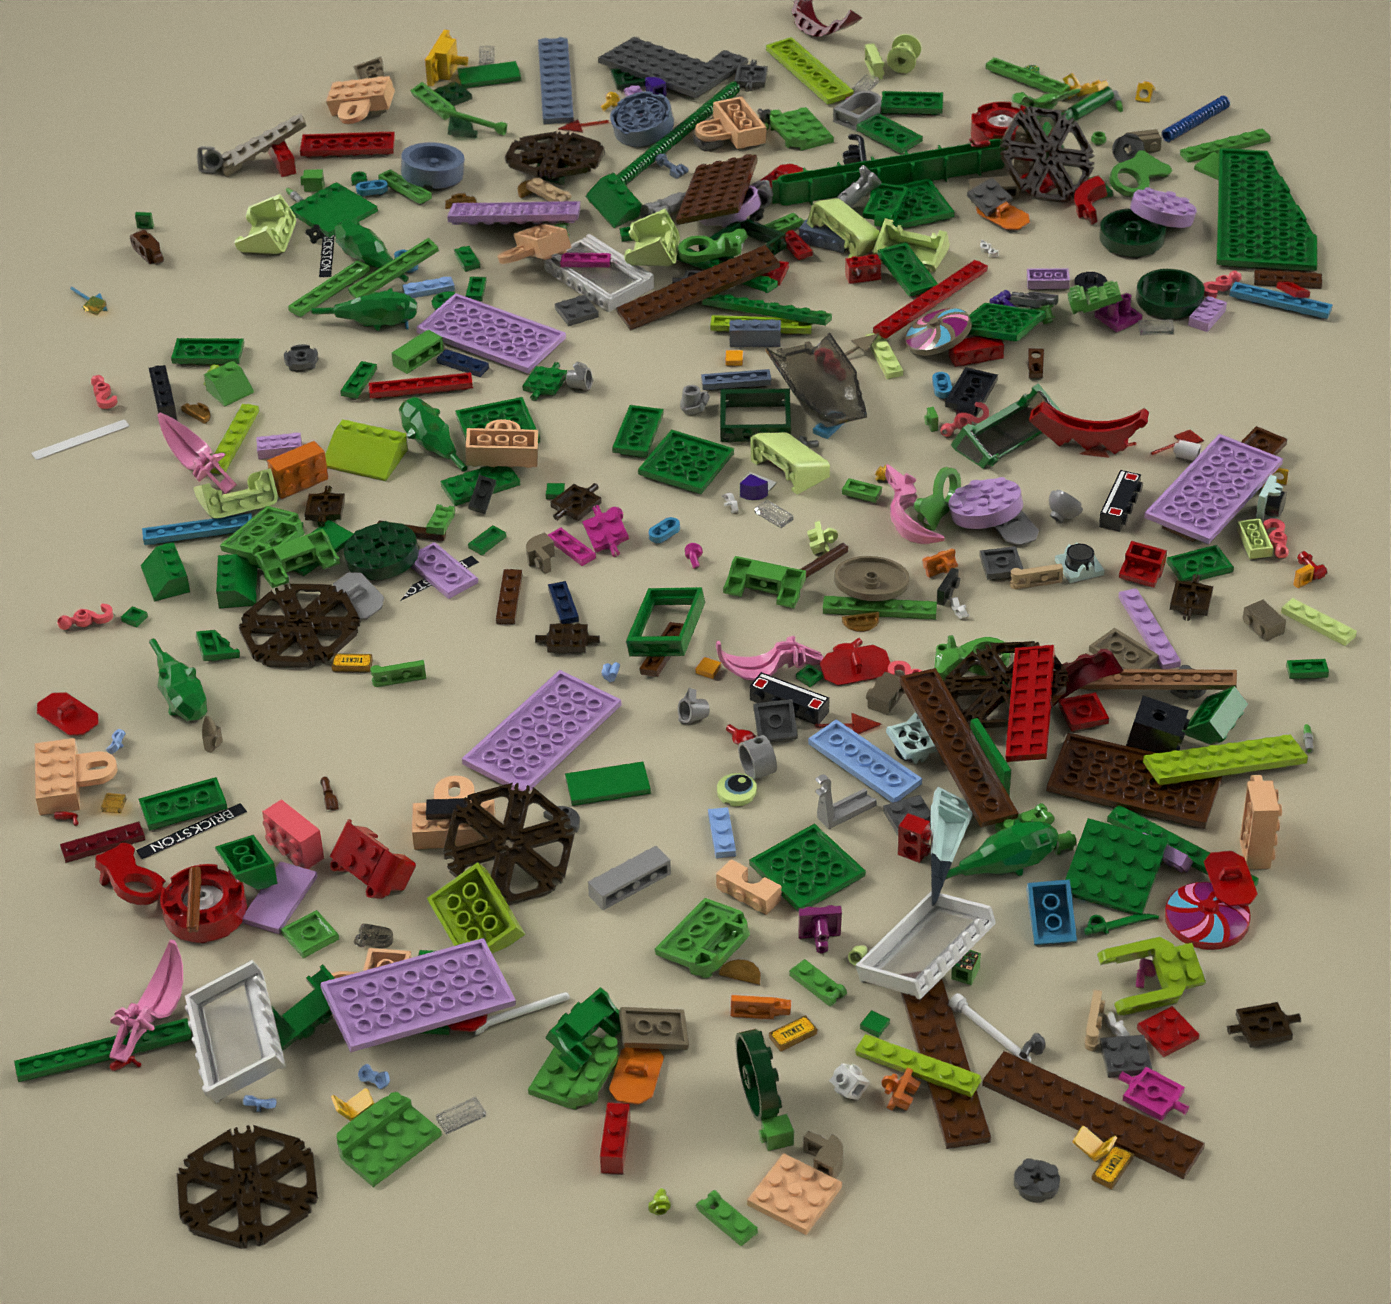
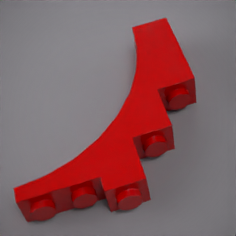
M1043 401L1031 411L1029 421L1059 447L1064 443H1069L1073 438L1085 450L1096 447L1101 443L1115 455L1120 450L1124 451L1127 448L1128 440L1134 435L1136 430L1142 429L1147 425L1149 411L1143 408L1135 414L1121 419L1091 421L1069 416Z

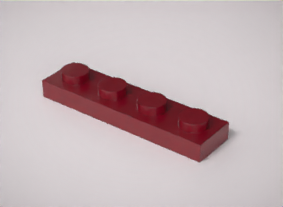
M138 821L60 844L65 863L106 852L117 847L120 843L134 844L144 841L145 836Z

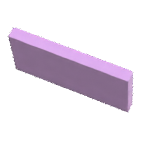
M435 542L420 549L417 560L411 566L413 570L448 599L478 584V578Z
M281 861L275 868L278 884L260 890L242 918L243 924L280 934L281 928L286 925L318 877L316 871Z

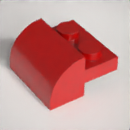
M1131 541L1119 572V578L1155 588L1158 578H1161L1165 567L1167 550Z

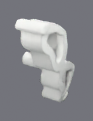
M981 240V252L988 253V256L992 258L999 256V250L991 248V243L987 244L986 241Z
M726 493L722 495V498L727 501V503H724V506L731 505V514L738 512L737 501L733 494Z
M958 597L951 598V607L955 615L959 619L969 617L965 610L966 605L959 606Z
M1112 1011L1104 1014L1105 1023L1113 1034L1117 1037L1130 1035L1123 1026L1124 1022L1122 1020L1116 1022Z

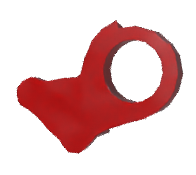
M120 843L117 847L96 855L95 868L100 871L99 882L102 886L111 882L118 897L135 905H149L159 900L163 884L166 881L158 873L136 865L134 858L135 848L131 844ZM125 883H144L150 886L153 891L146 893L133 891Z

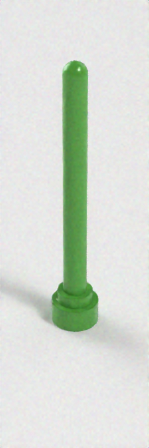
M439 106L437 108L439 113L495 129L501 135H505L508 124L504 122L494 123Z

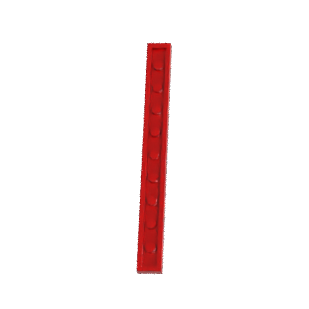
M973 260L875 325L873 333H879V336L885 339L889 338L986 273L988 265L981 263V261Z

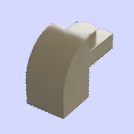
M545 532L532 537L526 544L527 564L529 567L535 564L544 574L551 572L550 558L555 556L554 542Z
M807 1131L803 1137V1151L815 1156L813 1168L836 1179L843 1168L842 1142L833 1134L826 1140L819 1134Z

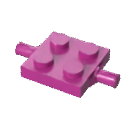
M596 505V508L595 506L592 508L595 516L582 521L595 553L610 549L613 557H616V554L619 556L620 552L617 546L629 540L616 508L602 513L600 506Z
M1145 1067L1135 1077L1123 1071L1119 1075L1118 1080L1129 1085V1088L1123 1094L1122 1101L1160 1121L1173 1109L1184 1115L1188 1112L1189 1106L1178 1101L1183 1095L1185 1087L1148 1067Z

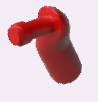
M969 138L972 147L982 148L990 146L989 140L977 142Z
M66 811L54 813V818L57 820L72 819L74 826L79 824L76 813Z
M129 1056L127 1062L117 1060L111 1063L110 1069L116 1071L130 1063L135 1064L136 1067H140L142 1064L135 1060V1056Z

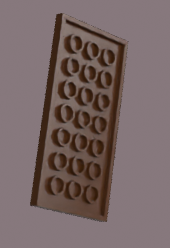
M747 154L742 158L733 157L723 162L719 160L708 165H698L676 217L677 225L739 213L758 162L757 155Z
M1067 733L1047 783L1046 791L1115 808L1119 805L1132 812L1205 829L1223 776L1159 785L1143 763L1145 755H1152L1155 752Z

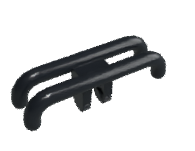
M849 134L848 139L858 141V145L848 146L849 151H845L842 154L843 163L850 164L867 161L863 137L858 134Z

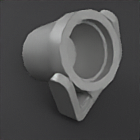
M201 146L197 149V164L200 172L215 173L223 164L222 155L219 151L215 150V147Z
M759 180L751 184V186L755 187L758 191L761 202L760 208H766L771 202L773 192L768 180Z
M576 362L573 364L574 370L567 372V385L569 388L590 390L594 381L592 371L586 364Z
M687 385L683 388L680 408L686 415L699 413L704 410L710 395L707 391L700 392V388L696 385Z
M688 688L684 698L678 703V720L682 724L692 723L693 721L707 718L709 715V704L705 699H696V689Z

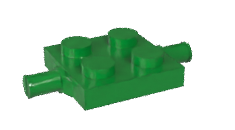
M554 362L550 368L536 366L522 385L523 391L533 393L530 396L532 401H536L540 395H555L566 380L567 370L559 369L560 364L558 362Z

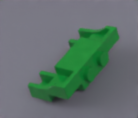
M323 964L320 966V971L315 975L306 977L308 984L314 990L286 1011L282 1017L271 1005L282 1052L297 1039L301 1040L304 1037H310L315 1032L317 1026L326 1024L332 1018L333 1013L321 990V983L335 978Z
M600 987L582 1003L577 1002L569 1014L564 1013L558 1020V1024L549 1030L545 1039L561 1052L559 1059L576 1072L592 1055L582 1045L587 1038L599 1028L612 1037H616L621 1032L619 1009L614 1005L609 994Z

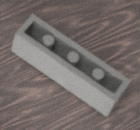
M654 846L588 881L589 897L602 910H605L671 874V861L657 846Z

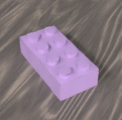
M1027 268L1028 289H1069V268Z
M1207 296L1189 317L1188 326L1208 332L1226 311L1227 302Z
M301 433L256 437L258 459L274 458L302 446Z
M1167 845L1162 861L1170 867H1175L1181 873L1183 871L1187 873L1193 861L1188 855Z

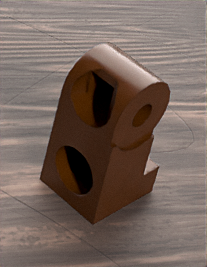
M1028 348V377L1043 378L1044 349ZM1037 353L1041 356L1039 358H1034L1031 355Z

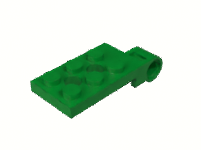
M882 183L873 190L863 211V218L874 220V226L882 227L885 219L893 220L894 224L908 194V187Z

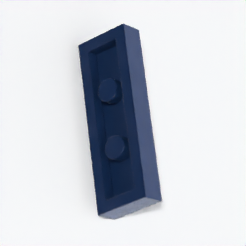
M445 349L436 358L437 364L465 373L471 372L472 375L481 377L489 369V363L448 349Z
M566 581L548 584V591L559 622L561 624L579 622V616Z

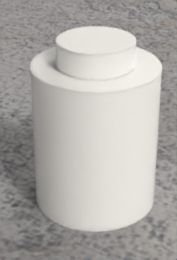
M1180 440L1179 443H1175L1173 453H1176L1177 458L1194 461L1200 455L1202 445Z

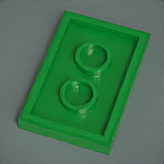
M1218 545L1170 556L1166 559V563L1179 581H1192L1194 574H1196V579L1197 574H1199L1200 580L1234 571V566Z

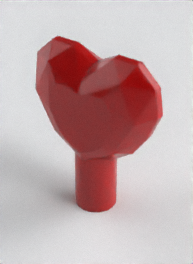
M857 638L852 643L838 644L833 648V652L857 648L863 644V641Z
M731 724L726 727V731L732 734V740L736 745L756 737L752 731L737 729Z

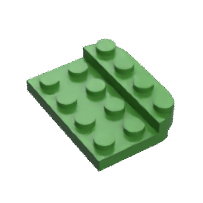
M801 107L782 113L779 109L770 112L771 131L776 130L785 140L787 148L791 146L800 147V151L834 142V136L807 107Z
M1117 281L1105 282L1104 286L1098 288L1097 286L1090 287L1086 292L1083 286L1079 287V285L1070 287V292L1067 294L1073 314L1081 311L1086 313L1122 301Z
M266 506L220 544V548L223 552L248 558L252 565H258L255 553L299 538L305 532L297 513Z
M704 898L655 948V953L657 956L689 967L690 973L693 975L708 978L750 936L747 920L742 911Z
M608 1034L604 1038L595 1035L587 1038L582 1045L592 1055L576 1072L559 1059L561 1052L554 1047L529 1086L528 1094L577 1110V1106L586 1105L590 1102L594 1104L598 1100L600 1088L613 1067L617 1065L619 1059L617 1039Z
M392 1092L389 1096L380 1099L346 1124L337 1133L336 1137L342 1161L372 1187H375L441 1137L442 1133L441 1129L412 1106L411 1099L402 1096L399 1092Z

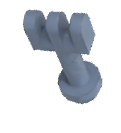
M658 154L655 159L657 165L668 167L670 175L675 179L689 172L688 168L683 164L676 166L668 161L665 154Z

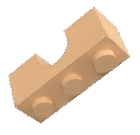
M732 859L716 873V888L765 915L781 901V885L766 877L758 883H748V868Z

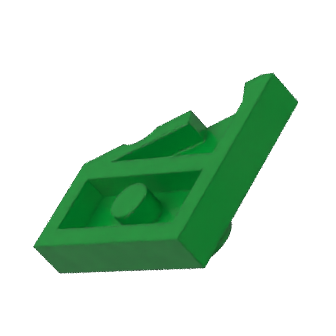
M216 630L196 631V640L203 661L240 658L239 649L230 647V642L221 637V634Z

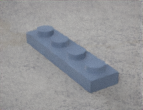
M770 369L701 374L703 390L772 385Z

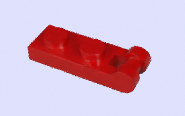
M789 230L785 233L786 247L798 260L813 256V250L794 230Z

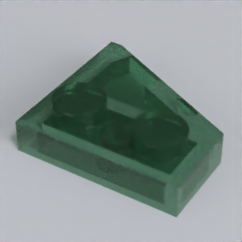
M450 116L448 135L477 138L478 131H474L471 122Z

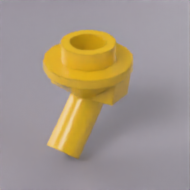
M608 92L606 94V102L600 106L601 109L605 111L610 106H617L620 101L619 95L615 92Z
M886 465L883 467L879 466L874 474L876 475L875 480H887L885 477Z

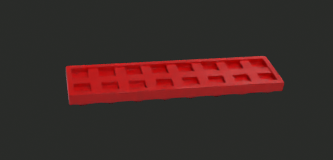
M1054 645L1015 648L1005 753L1006 762L1047 759L1055 657Z

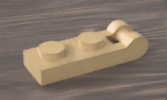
M535 177L527 183L526 189L549 202L568 201L571 199V194L568 191L564 192L539 177Z
M1062 564L1022 570L1013 568L1011 570L1012 579L1010 587L1012 589H1023L1062 583L1063 566Z
M1093 990L1086 1028L1085 1048L1089 1051H1094L1098 1048L1097 1039L1099 1038V1030H1101L1102 1017L1099 1016V1013L1104 1014L1105 1000H1101L1102 991Z

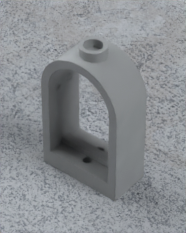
M861 91L853 94L833 108V122L858 132L856 130L857 124L877 113L881 114V96L871 91ZM861 106H871L860 115L852 112Z

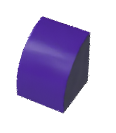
M656 77L645 78L646 92H652L655 95L662 94L667 97L666 82Z
M749 474L740 482L741 498L760 500L768 496V481Z

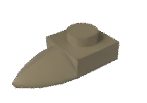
M205 716L202 725L204 750L212 753L223 742L221 727L215 725L211 717Z

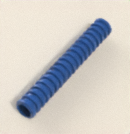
M1225 95L1220 96L1162 130V138L1166 142H1171L1229 108L1230 100Z

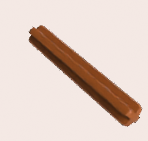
M198 866L189 869L187 931L189 933L199 930L201 868Z

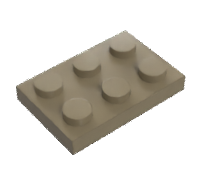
M1113 628L1089 645V652L1092 654L1098 653L1100 649L1111 651L1122 669H1148L1159 658L1158 654L1116 628Z
M620 1007L619 1018L623 1048L688 1049L689 1040L684 1009Z

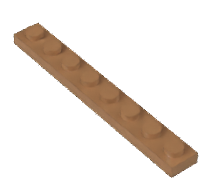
M1123 669L1124 671L1120 674L1098 679L1080 688L1225 690L1235 686L1237 689V670Z

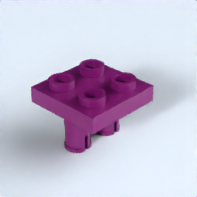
M1129 293L1121 295L1122 301L1096 310L1094 317L1115 332H1119L1142 321L1143 315L1131 307L1132 296Z
M828 905L825 907H805L799 909V939L815 938L816 952L826 953L829 949V937L841 936V906Z

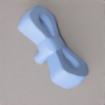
M118 729L113 733V741L106 748L108 753L113 754L120 747L124 746L121 743L126 735L123 730Z
M369 1064L363 1065L358 1072L361 1082L369 1081L374 1083L379 1089H383L389 1084L390 1077L388 1072L383 1071L379 1073L373 1071Z
M245 1095L243 1098L244 1105L257 1106L256 1112H261V1107L267 1109L275 1108L277 1103L275 1098L258 1099L252 1095Z

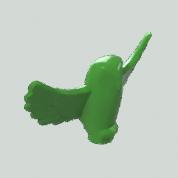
M1080 89L1067 91L1061 95L1048 93L1037 99L1026 95L1024 92L1012 95V101L1025 105L1028 108L1031 106L1053 109L1059 101L1079 93Z

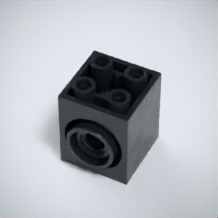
M1143 695L1126 746L1155 753L1179 751L1181 746L1177 744H1182L1185 732H1182V730L1186 731L1190 719H1187L1189 710Z

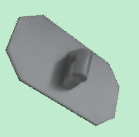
M1022 510L1013 519L994 526L1006 542L1015 545H1023L1035 541L1039 532Z
M347 573L333 583V586H336L337 592L341 589L344 592L346 591L360 619H368L382 609L384 596L362 573ZM340 603V605L346 610L344 604Z

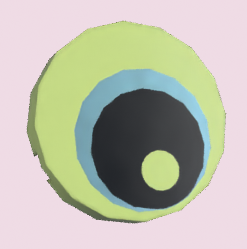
M733 773L726 775L717 784L718 798L723 803H730L731 806L749 804L757 794L756 782L746 774Z

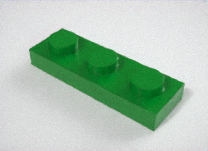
M361 361L340 390L341 396L357 399L377 371V364Z

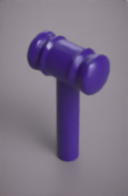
M1003 290V292L990 298L989 301L992 304L1017 307L1009 301L1011 300V293L1008 290Z

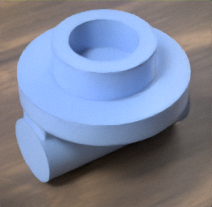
M617 662L613 663V665L609 663L604 664L601 671L603 678L608 682L615 681L620 664Z

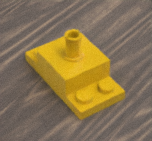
M444 29L425 59L427 86L433 87L439 79L450 80L458 65H468L467 56H458L456 39L450 36L449 30Z

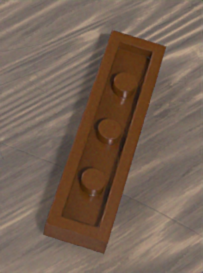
M1254 270V285L1277 286V282H1292L1302 288L1321 289L1322 274L1315 272Z
M504 569L496 624H515L523 576L521 569Z
M669 622L661 636H679L684 623ZM647 656L639 668L640 674L658 677L671 656Z

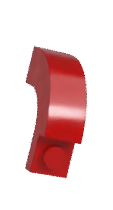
M1099 175L1082 183L1074 195L1078 218L1084 217L1091 224L1098 222L1096 209L1092 203L1107 196L1106 184Z

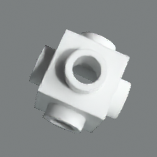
M842 1063L835 1069L834 1075L829 1080L835 1086L834 1090L839 1095L855 1100L861 1097L870 1084L862 1075L863 1071L855 1064L847 1065Z

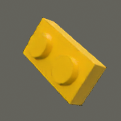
M1098 79L1091 82V84L1088 82L1081 85L1080 92L1076 94L1078 97L1098 92L1109 85L1107 80L1100 81Z

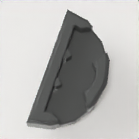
M557 806L571 820L570 824L564 827L567 829L574 828V832L577 833L580 828V816L577 811L567 806ZM547 811L543 812L544 818L550 821L553 820V817Z

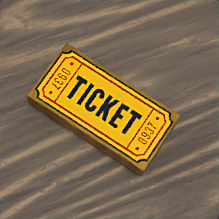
M334 653L332 671L371 672L373 656L372 654Z
M805 1015L769 1032V1038L781 1052L817 1035V1028Z
M1113 1145L1092 1174L1091 1180L1112 1190L1132 1162L1134 1154Z

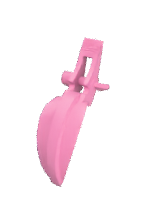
M163 413L157 415L163 436L173 454L183 466L193 470L192 474L199 482L208 476L225 494L237 485L218 464V461L225 456L224 453L211 456V448L193 431ZM215 468L225 478L219 482L209 471Z
M887 464L885 477L888 484L894 490V499L890 506V516L898 533L910 542L920 544L944 541V535L934 533L922 527L904 511L908 507L913 506L918 497L914 486L916 478L908 473H905V476H903Z
M789 636L786 641L777 642L769 652L753 657L727 654L722 651L720 641L716 642L717 655L723 666L735 675L750 681H754L761 672L772 676L784 664H787L788 668L792 666L801 668L805 664L820 665L819 663L823 659L821 652L795 642V636Z
M175 940L169 941L162 959L138 1004L131 1003L127 1010L123 1007L116 1010L115 1016L110 1019L111 1024L120 1026L109 1056L110 1058L127 1062L141 1035L147 1030L153 1031L155 1029L149 1022L168 1017L176 1009L183 987V963ZM132 1030L127 1045H123L125 1037Z

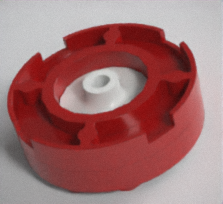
M991 102L979 106L978 111L975 114L972 113L971 138L977 142L1002 139L1015 114L1021 110L1025 114L1023 110L1026 107L1022 105L1020 108L1013 107L1012 102ZM1016 126L1013 134L1011 135V140L1014 142L1016 137V130L1019 126Z
M200 864L185 868L173 875L171 883L166 889L163 887L160 895L164 922L173 935L189 942L207 943L229 936L242 924V918L247 910L243 882L235 879L230 870L227 872L218 869L216 864ZM198 866L201 868L199 930L189 933L187 931L189 869Z

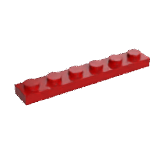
M471 372L368 383L370 399L473 388Z

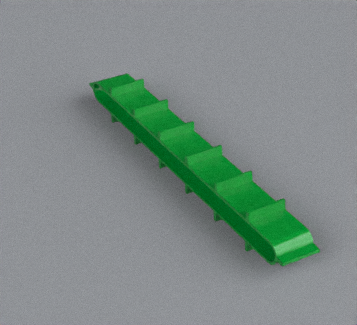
M1002 139L989 140L990 146L982 148L972 147L971 143L945 148L938 145V149L909 154L907 151H904V155L874 159L871 156V160L844 165L837 162V166L809 171L803 168V172L781 175L778 177V180L772 181V204L779 203L780 205L788 206L809 202L810 205H813V201L838 197L853 182L856 183L860 179L859 169L862 165L867 167L870 172H873L882 183L901 185L929 178L931 181L944 179L945 182H948V178L976 173L980 177L982 172L999 170L1005 167L1000 153L1006 150L1000 147V144L1003 143H1000Z

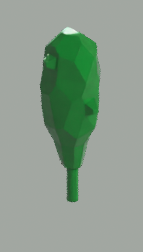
M346 218L335 226V242L342 248L345 254L377 268H381L393 260L384 242L371 229L361 226L358 218L352 220ZM405 274L398 277L405 283L409 280V277Z
M389 288L387 291L372 293L335 304L332 308H312V315L334 314L337 318L353 320L363 326H374L376 331H380L382 325L394 326L413 319L417 314L418 303L407 294L394 292L392 288Z
M412 397L402 402L399 414L402 427L406 431L408 439H414L426 450L432 451L445 459H451L462 472H465L468 467L456 455L457 450L450 437L449 425L439 417L440 410L431 407L417 397Z
M151 639L149 644L157 656L159 670L157 686L169 705V715H178L187 722L202 719L207 713V699L201 682L196 677V669L194 667L189 668L167 652H163L156 639Z
M1017 819L1009 828L987 838L975 852L961 860L959 866L949 869L946 879L959 874L971 876L982 873L1004 875L1015 872L1018 876L1023 875L1024 868L1039 864L1056 847L1058 840L1057 831L1053 826L1045 822L1021 823Z

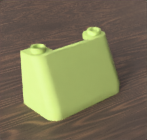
M281 194L248 207L246 219L251 223L252 227L247 237L239 236L236 238L234 244L237 250L243 253L280 254L285 252L296 224V217Z
M838 198L821 200L814 203L807 219V224L811 228L817 224L819 227L825 224L844 239V247L850 251L848 258L864 256L874 249L880 233L878 229Z
M666 209L631 223L629 234L636 243L634 250L628 249L625 251L624 259L627 264L630 263L633 266H671L676 263L680 234Z
M885 219L874 246L873 255L877 254L878 249L907 242L931 273L936 271L948 252L950 242L945 231L939 230L938 235L932 233L931 236L904 231L902 226L898 225V228L895 227L893 220Z
M757 433L751 437V461L758 465L768 459L785 471L786 480H791L794 485L791 491L797 495L830 477L829 462L791 434Z
M271 468L250 474L247 479L249 489L222 495L221 490L213 489L210 483L193 487L197 500L206 513L214 519L271 506L278 499Z

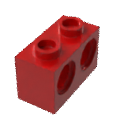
M878 254L845 258V276L848 283L854 284L881 280V261Z
M907 813L898 827V855L918 863L922 861L924 856L927 857L931 850L929 840L932 834L930 821Z

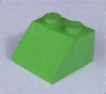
M234 361L204 374L206 391L223 406H227L254 393L243 369Z

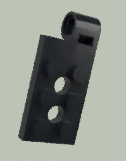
M965 367L946 399L945 407L956 409V415L962 412L977 417L981 408L976 407L975 403L986 402L998 381V374Z

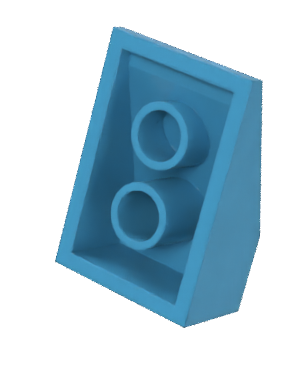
M1070 879L1027 883V901L1034 945L1077 942Z

